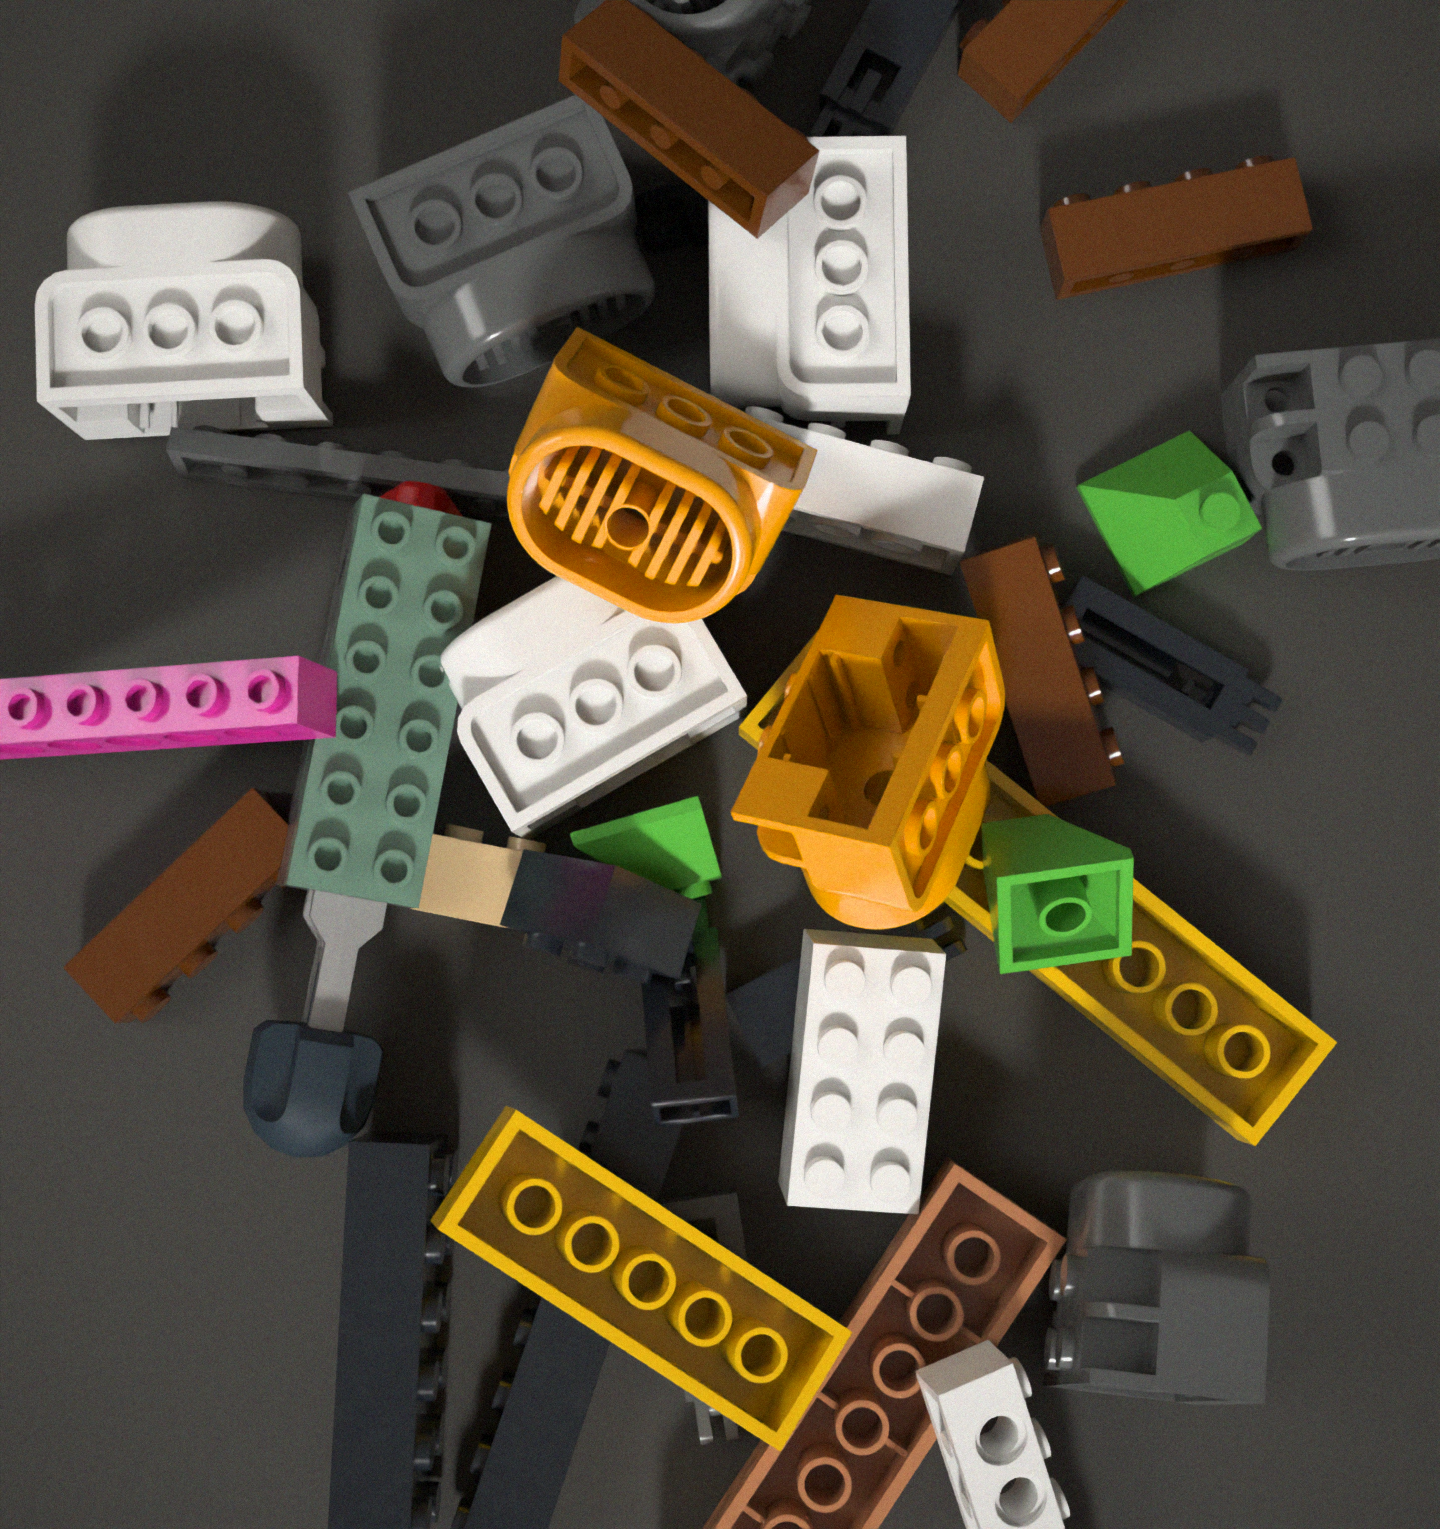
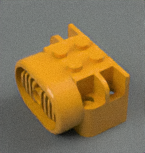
M577 327L554 358L516 442L509 467L510 478L507 487L509 519L519 542L527 553L539 565L556 576L641 618L672 624L692 622L717 612L729 603L735 595L745 591L753 582L756 574L763 567L806 486L818 450ZM627 507L638 510L644 516L628 509Z
M835 595L799 672H793L787 681L784 702L773 725H768L761 734L758 744V756L733 805L731 815L736 821L758 825V840L767 856L783 864L801 867L810 892L816 902L829 915L845 924L858 928L877 930L895 928L912 923L937 908L947 898L959 879L989 805L991 785L985 761L999 730L1005 706V687L989 620Z

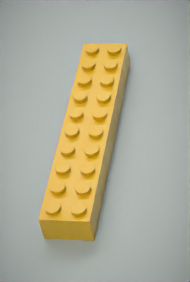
M817 632L739 726V735L757 750L762 732L768 725H773L783 705L785 687L789 677L793 672H799ZM988 760L985 761L990 778L991 793L989 805L982 823L1043 814L1057 817ZM981 825L959 879L944 902L994 942L983 873ZM1134 878L1132 956L1029 970L1235 1139L1253 1146L1258 1144L1337 1044L1322 1029Z

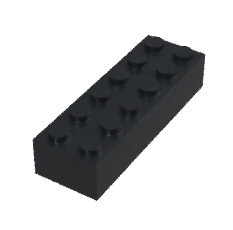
M370 1131L349 1141L328 1529H430L431 1523L438 1522L441 1503L440 1481H430L434 1455L440 1456L442 1453L444 1415L434 1414V1402L438 1388L445 1387L448 1351L447 1348H437L441 1322L448 1321L451 1305V1283L441 1281V1264L443 1263L444 1255L450 1256L452 1254L454 1239L438 1230L430 1220L445 1199L447 1189H451L457 1179L458 1155L457 1150H447L448 1134Z

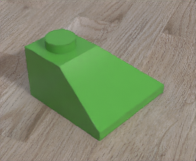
M1190 430L1076 487L1133 598L1244 544L1262 529L1233 471Z
M698 796L570 833L573 846L598 862L616 865L690 899L713 893L710 881L722 878Z
M1049 814L981 823L983 873L1000 974L1132 956L1134 858L1130 848Z

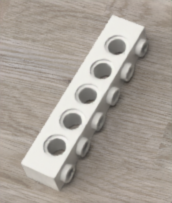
M986 1340L916 1370L917 1379L966 1529H1065L1063 1520L1070 1517L1069 1506L1056 1480L1049 1478L1044 1459L1051 1456L1050 1446L1038 1421L1035 1418H1030L1025 1398L1032 1395V1390L1026 1372L1016 1357L1008 1359L989 1340ZM998 1416L995 1426L989 1432L980 1435L985 1423L991 1418ZM1014 1478H1017L1015 1484L1009 1491L1000 1494L1002 1488L1007 1482Z

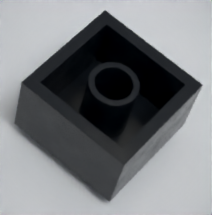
M524 849L500 925L525 934L522 946L555 957H560L563 949L568 951L566 963L572 966L604 974L606 964L614 965L612 974L635 982L650 984L652 974L675 979L680 978L702 904L616 865Z

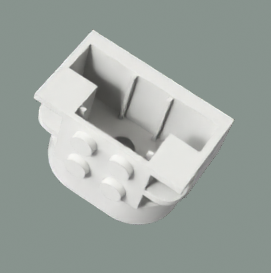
M906 136L806 137L813 146L820 150L809 193L758 239L708 200L711 395L733 407H781L784 413L794 419L802 421H830L831 426L835 428H844L845 421H886V434H899L911 396Z
M209 201L111 207L85 214L71 224L67 232V270L56 272L45 279L37 290L35 299L37 402L84 440L167 436L170 434L171 427L193 430L194 427L199 425L213 426L225 432L333 427V414L322 400L321 369L325 367V350L320 345L318 312L303 287L301 233L298 226L289 217L258 205Z
M558 576L468 628L455 638L440 655L441 664L450 680L449 686L462 709L458 717L457 726L460 742L510 830L527 840L532 839L744 716L747 710V695L702 619L676 624L647 620Z

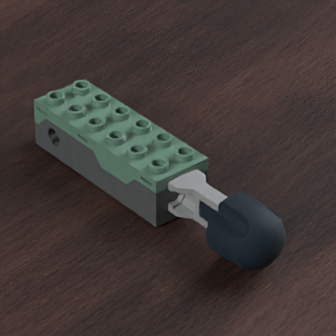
M404 481L379 497L362 494L349 510L319 662L320 665L337 671L336 738L304 740L288 819L289 827L281 867L276 880V885L307 890L303 917L315 936L317 945L302 1022L265 1020L253 1029L243 1079V1109L256 1135L271 1149L295 1158L323 1157L346 1146L363 1129L375 1101L384 1049L375 1038L343 1029L358 949L382 930L387 905L419 908L458 703L449 686L450 680L441 664L440 655L455 638L473 624L491 523L463 517L446 490L424 482Z

